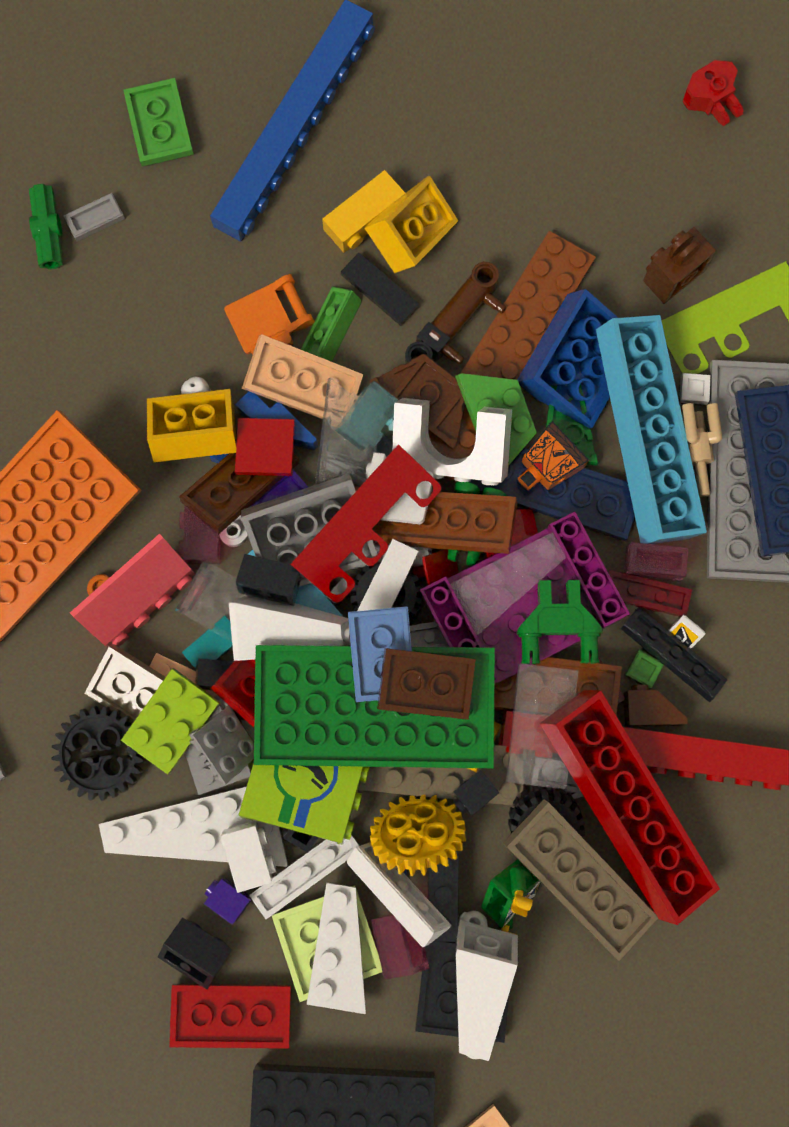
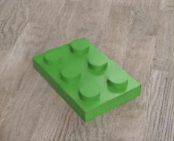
M175 78L123 90L142 167L194 155Z

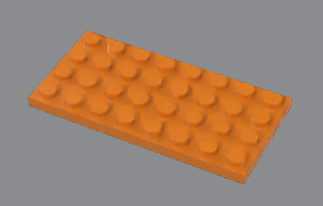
M56 410L0 472V642L142 491L60 410Z

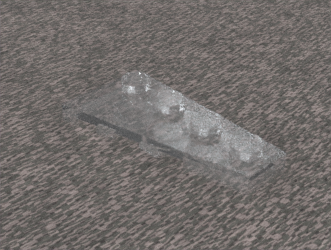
M552 532L451 583L450 585L476 635L478 636L483 632L484 629L534 587L539 580H542L563 562L566 556Z

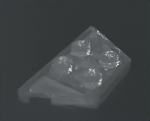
M333 377L327 381L315 481L318 484L346 474L351 475L365 471L367 464L372 462L373 453H376L380 412L371 405L365 404L354 392L349 393Z

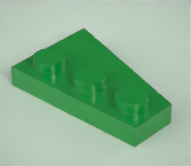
M580 384V385H579V392H580L581 396H583V391H582V387H581V384ZM551 386L555 391H557V386ZM579 401L581 411L585 414L587 412L585 401ZM549 404L546 427L553 421L589 459L587 465L597 466L598 460L594 452L591 429L555 410L554 406Z

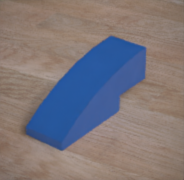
M249 391L235 404L238 413L244 418L294 419V446L311 450L319 447L317 439L281 403L277 402L269 408L255 393Z

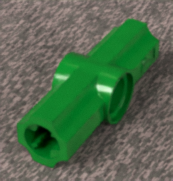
M37 184L29 189L32 211L29 223L32 237L36 242L37 261L40 268L48 270L58 269L63 265L60 242L63 232L60 217L56 211L55 193L52 186Z

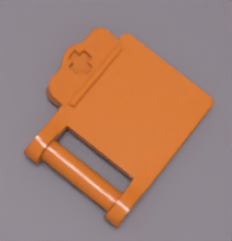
M292 274L282 276L275 282L225 306V313L246 354L252 353L253 355L258 337L261 334L292 346L293 339L290 334L306 329L314 324L315 321L312 315L307 314L294 287L295 280ZM277 291H285L298 318L294 322H290L277 296Z

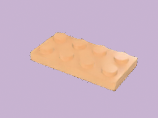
M261 334L258 337L242 389L346 427L363 374Z

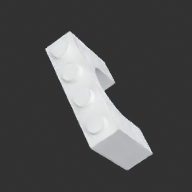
M402 398L394 403L392 451L399 444L426 471H431L434 479L451 476L454 477L455 481L469 482L471 479L482 480V484L498 485L499 482L501 483L508 476L512 409L484 406L477 412L476 442L471 455L461 459H453L439 453L430 441L428 433L430 401Z

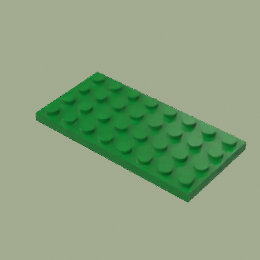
M256 645L254 765L494 769L495 648L412 647L414 652L476 659L469 720L379 710L377 709L378 700L356 702L351 646Z

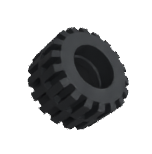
M377 561L376 564L369 567L366 565L362 568V572L354 578L355 586L351 590V603L354 611L358 610L381 562ZM411 569L401 588L404 598L400 606L408 607L409 624L415 621L422 603V593L420 591L422 587L419 584L417 575H414Z
M545 784L544 789H540L539 785L532 786L534 791L528 792L525 789L521 792L522 798L516 797L513 801L514 808L510 807L508 825L511 834L545 799L581 837H585L583 826L585 823L576 801L574 802L573 797L568 792L564 793L563 788L557 786L553 790L551 784Z

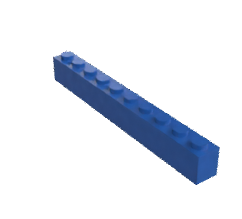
M344 0L211 213L210 218L214 228L240 242L245 235H249L255 226V218L259 212L263 213L269 202L268 197L272 191H277L282 182L283 173L294 164L297 150L299 147L303 148L309 138L310 129L313 125L317 126L321 120L323 108L326 104L329 105L333 101L336 93L335 89L339 82L343 83L346 80L352 61L356 62L358 60L365 40L369 41L373 36L375 30L373 13L348 0Z

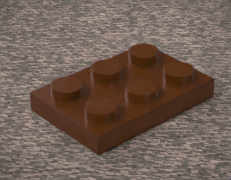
M384 648L377 709L469 720L476 659Z

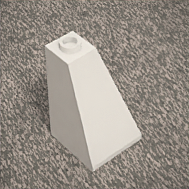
M249 595L229 602L234 661L255 660L256 645L351 646L348 618L296 603L292 606Z
M463 920L459 921L456 946L459 1053L471 1059L489 1061L518 966V935Z

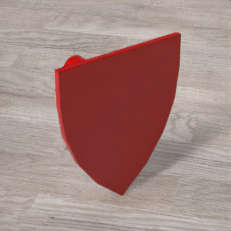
M442 549L422 557L424 566L413 567L412 573L417 575L418 578L426 577L428 585L444 577L448 579L458 574L457 562L448 560V549Z

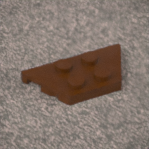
M422 354L410 362L399 365L391 371L370 380V384L393 402H397L402 398L430 401L428 429L453 449L457 446L465 401L457 380L429 357Z

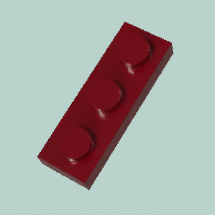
M608 570V574L625 604L678 617L687 616L692 589Z

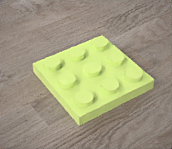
M356 888L363 979L384 972V968ZM324 896L272 915L300 1002L308 999Z

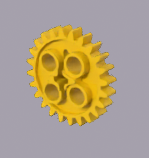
M410 795L409 801L399 797V804L396 805L389 802L390 810L380 809L381 817H374L375 825L370 826V841L374 856H378L380 864L387 862L388 870L397 866L398 874L400 875L405 869H409L410 876H413L416 870H420L424 876L426 875L427 868L438 872V864L448 867V858L456 860V851H463L462 842L466 841L465 821L462 820V813L456 812L455 804L448 806L446 798L438 802L437 795L432 796L430 800L426 799V795H421L420 799Z

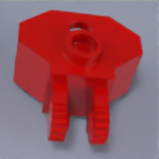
M712 61L692 74L682 102L688 110L703 111L708 116L713 114L718 123L725 126L730 122L729 114L724 108L725 105L737 118L744 112L743 106L734 95L736 88L733 84L738 69L729 61Z

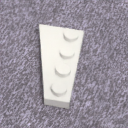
M326 883L307 1005L366 1014L356 887Z

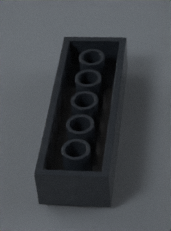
M256 1064L253 1070L250 1127H434L435 1073L428 1071Z

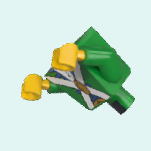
M517 859L491 879L481 908L498 924L501 931L511 933L508 931L513 928V917L517 914L527 917V913L532 907V899L535 897L541 882Z

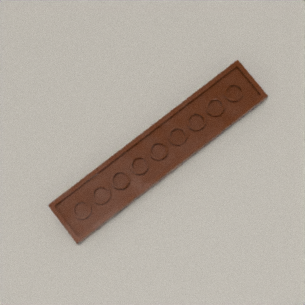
M548 231L503 305L506 306L503 313L498 312L461 373L517 380L565 297L569 293L576 292L596 257L555 233ZM466 404L457 446L454 449L428 429L432 445L439 453L453 459L468 457L475 447L476 431ZM444 476L455 484L458 482L454 480V477Z

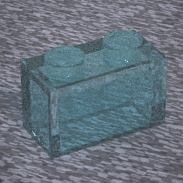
M373 381L363 389L335 431L361 451L370 445L374 447L383 436V433L380 431L384 425L388 426L394 420V403L398 399Z

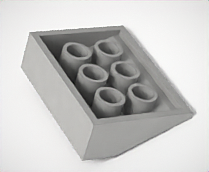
M350 474L241 510V518L255 556L291 564L356 492ZM373 540L367 541L363 546V554L368 558H373L377 555ZM351 552L339 567L343 571L365 565V563ZM300 573V586L311 583Z

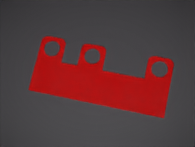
M398 444L290 565L333 602H341L355 586L354 579L339 567L344 559L353 552L366 565L373 566L388 550V544L372 528L404 493L409 495L419 506L426 507L439 494L441 485ZM422 481H429L433 486L431 496L426 499H421L416 494V487ZM370 540H375L380 545L379 553L373 558L366 557L362 551L364 544ZM336 577H342L347 582L346 590L338 595L333 594L329 589L330 582Z

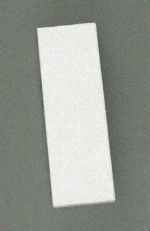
M392 539L357 611L392 608L419 551Z

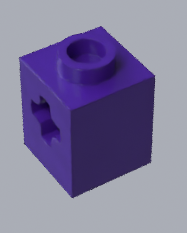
M224 877L219 882L214 880L205 892L208 898L204 904L233 925L252 899L244 891L237 893L235 884Z

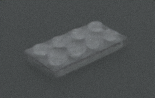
M518 664L506 782L561 789L567 788L568 769L540 723L576 696L578 670Z

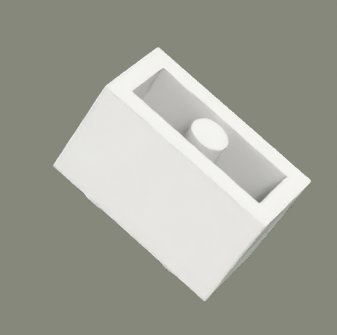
M255 820L224 829L221 838L237 893L272 883V873L276 872V866L273 856H267L264 845L268 844L265 828H259L258 822Z

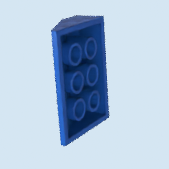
M586 289L567 294L517 379L519 385L535 399L548 406L550 404L562 414L588 428H593L610 398L596 329L612 318L618 317ZM580 384H581V387H582L583 396H581V394H580V392H579V385H580ZM551 386H557V391H555ZM579 401H585L587 410L585 414L581 411Z

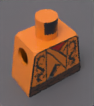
M552 421L523 456L522 463L527 470L518 477V480L527 490H530L538 482L549 490L585 468L589 459Z

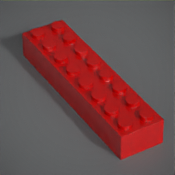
M583 690L540 723L659 920L678 925L720 889L601 690Z

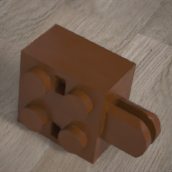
M695 227L686 233L684 230L679 232L672 239V245L667 249L663 247L658 249L650 258L652 262L646 267L647 273L643 282L663 304L667 303L705 272L716 252L713 246Z

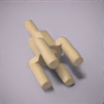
M693 403L682 405L686 439L692 465L695 466L699 497L710 495L706 464L714 462L712 444L719 443L722 440L717 403L706 405L710 432L705 430L703 411L694 412Z

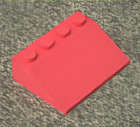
M158 534L74 608L70 614L104 646L109 647L115 644L120 647L128 640V633L135 627L137 629L143 627L150 620L149 615L155 609L161 610L172 600L170 596L178 589L182 591L192 583L193 579L191 577L195 573L161 534Z

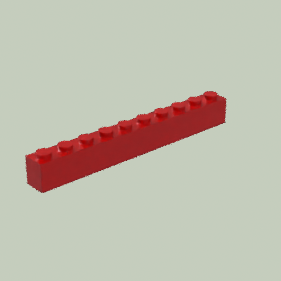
M503 711L499 745L506 746V752L523 755V749L535 750L534 756L551 759L552 753H557L540 725L548 716ZM623 727L646 766H649L651 773L666 774L667 769L678 770L677 776L695 778L696 773L706 774V780L724 783V777L735 778L734 784L752 786L753 781L763 782V788L781 790V785L789 786V750Z

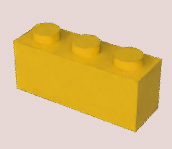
M384 170L322 218L323 230L343 253L350 248L355 249L362 243L363 238L368 235L365 227L379 213L404 195L405 192Z

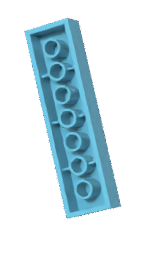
M661 316L612 318L597 328L596 333L641 546L686 540L707 533Z

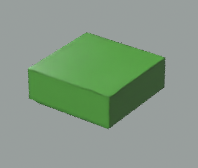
M639 650L625 676L640 685H648L650 690L664 665Z

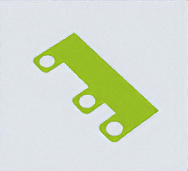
M785 261L661 320L666 344L682 374H699L708 368V361L701 351L699 343L715 337L723 354L728 358H732L749 348V342L739 324L779 305L789 321V266ZM736 334L741 338L742 344L738 350L732 351L726 348L724 339L727 335ZM687 354H696L700 358L701 364L698 369L688 370L684 366L683 359Z

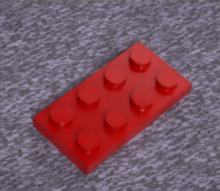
M173 984L171 988L169 1047L289 1049L291 985L211 984L208 989H205L199 984Z

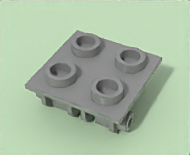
M229 705L201 729L197 728L189 734L191 737L190 743L195 746L198 752L202 751L199 755L200 758H207L204 764L206 766L209 765L208 767L213 773L214 779H219L224 785L254 759V742Z

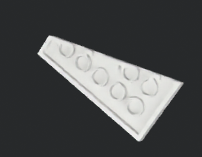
M246 787L101 823L99 828L104 852L228 862L221 838L222 831L252 822V820L239 816ZM257 821L259 828L264 827L267 834L268 844L264 845L267 856H273L275 866L289 867L280 827Z

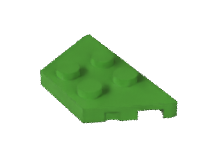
M464 373L456 375L457 383L475 431L477 428V412L484 406L512 409L509 465L537 433L518 380Z

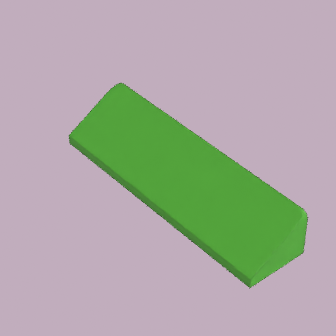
M332 286L301 350L328 361H333L361 304V299L354 291Z

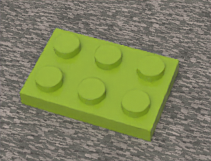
M173 668L121 741L168 775L191 745L189 734L197 728L201 729L221 702Z

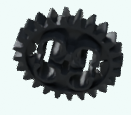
M98 706L91 707L90 713L86 708L81 709L80 717L76 714L69 716L72 724L67 722L61 724L65 733L59 732L55 734L61 742L52 745V748L58 750L59 754L51 757V759L60 761V765L54 771H63L64 775L59 780L60 782L70 781L67 790L79 788L78 797L88 792L89 800H93L98 793L100 800L103 801L107 799L109 792L110 796L114 798L119 795L118 789L122 792L129 790L126 782L130 784L137 782L133 773L140 774L143 772V769L137 764L146 761V758L140 756L139 753L129 746L126 749L129 756L122 755L116 759L120 764L118 773L113 772L109 766L110 760L118 756L117 753L107 754L102 757L100 755L87 756L74 761L68 766L72 758L70 751L82 748L78 740L80 733L86 734L89 739L87 747L80 750L81 753L97 749L99 751L111 750L125 744L121 739L131 727L128 725L130 716L128 715L120 719L121 710L119 709L114 710L111 715L109 706L103 707L101 713ZM109 729L113 730L117 735L115 744H111L107 740L106 735ZM83 762L90 764L92 768L90 776L82 772Z

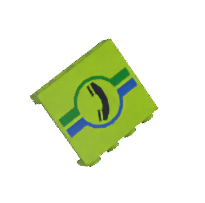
M253 763L239 816L244 819L257 820L343 845L345 839H351L354 822H350L353 810L358 811L362 794L357 792L360 781L366 782L370 767L254 765Z

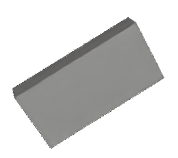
M112 193L64 215L77 242L125 219Z

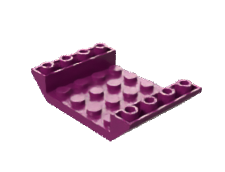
M576 512L549 524L547 529L511 546L510 554L497 553L448 579L444 577L420 589L449 647L495 648L494 685L534 665L532 664L531 652L530 663L521 664L522 638H519V635H517V629L538 606L539 580H551L552 604H566V582L568 580H580L581 604L603 629L630 615ZM542 635L539 638L540 661L579 642L580 638L577 635Z

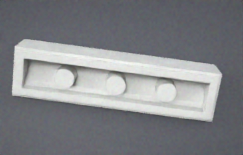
M371 842L355 847L347 860V864L421 947L429 945L451 927L446 918L404 873L398 874L397 866L388 870L387 862L379 863L378 856H374Z

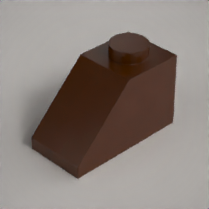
M632 685L631 690L623 693L625 697V727L683 726L688 724L685 715L658 690H649L648 685Z

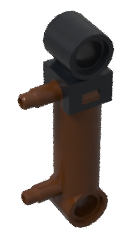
M483 261L474 266L472 274L435 319L424 326L417 335L416 342L407 347L405 364L410 362L413 356L425 354L431 360L433 357L438 361L442 355H445L458 365L463 362L464 357L450 346L451 340L483 302L499 313H503L506 309V306L492 295L497 288L499 277L498 269L494 264ZM481 276H487L491 279V281L488 283H482L478 280V278Z

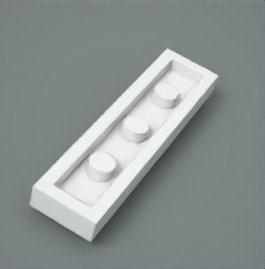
M352 835L350 840H344L343 845L337 844L334 841L324 840L273 877L272 883L261 886L249 896L264 918L268 919L347 861L355 847H358L359 844Z

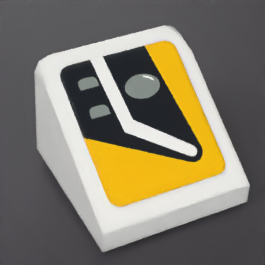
M686 615L678 618L668 630L690 649L706 634L704 630Z

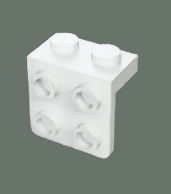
M373 453L372 462L368 463L366 467V479L386 459L385 454ZM427 471L434 478L433 473ZM429 481L420 482L416 487L417 496L421 499L430 497L432 484ZM404 493L381 520L422 524L425 521L428 506H419L409 495Z

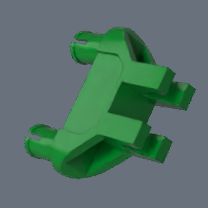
M539 580L538 606L517 629V635H519V638H522L521 664L530 663V652L532 653V664H540L539 638L542 635H577L581 643L580 663H589V652L590 664L599 663L598 637H601V634H603V628L581 604L580 580H568L566 582V604H552L551 580Z

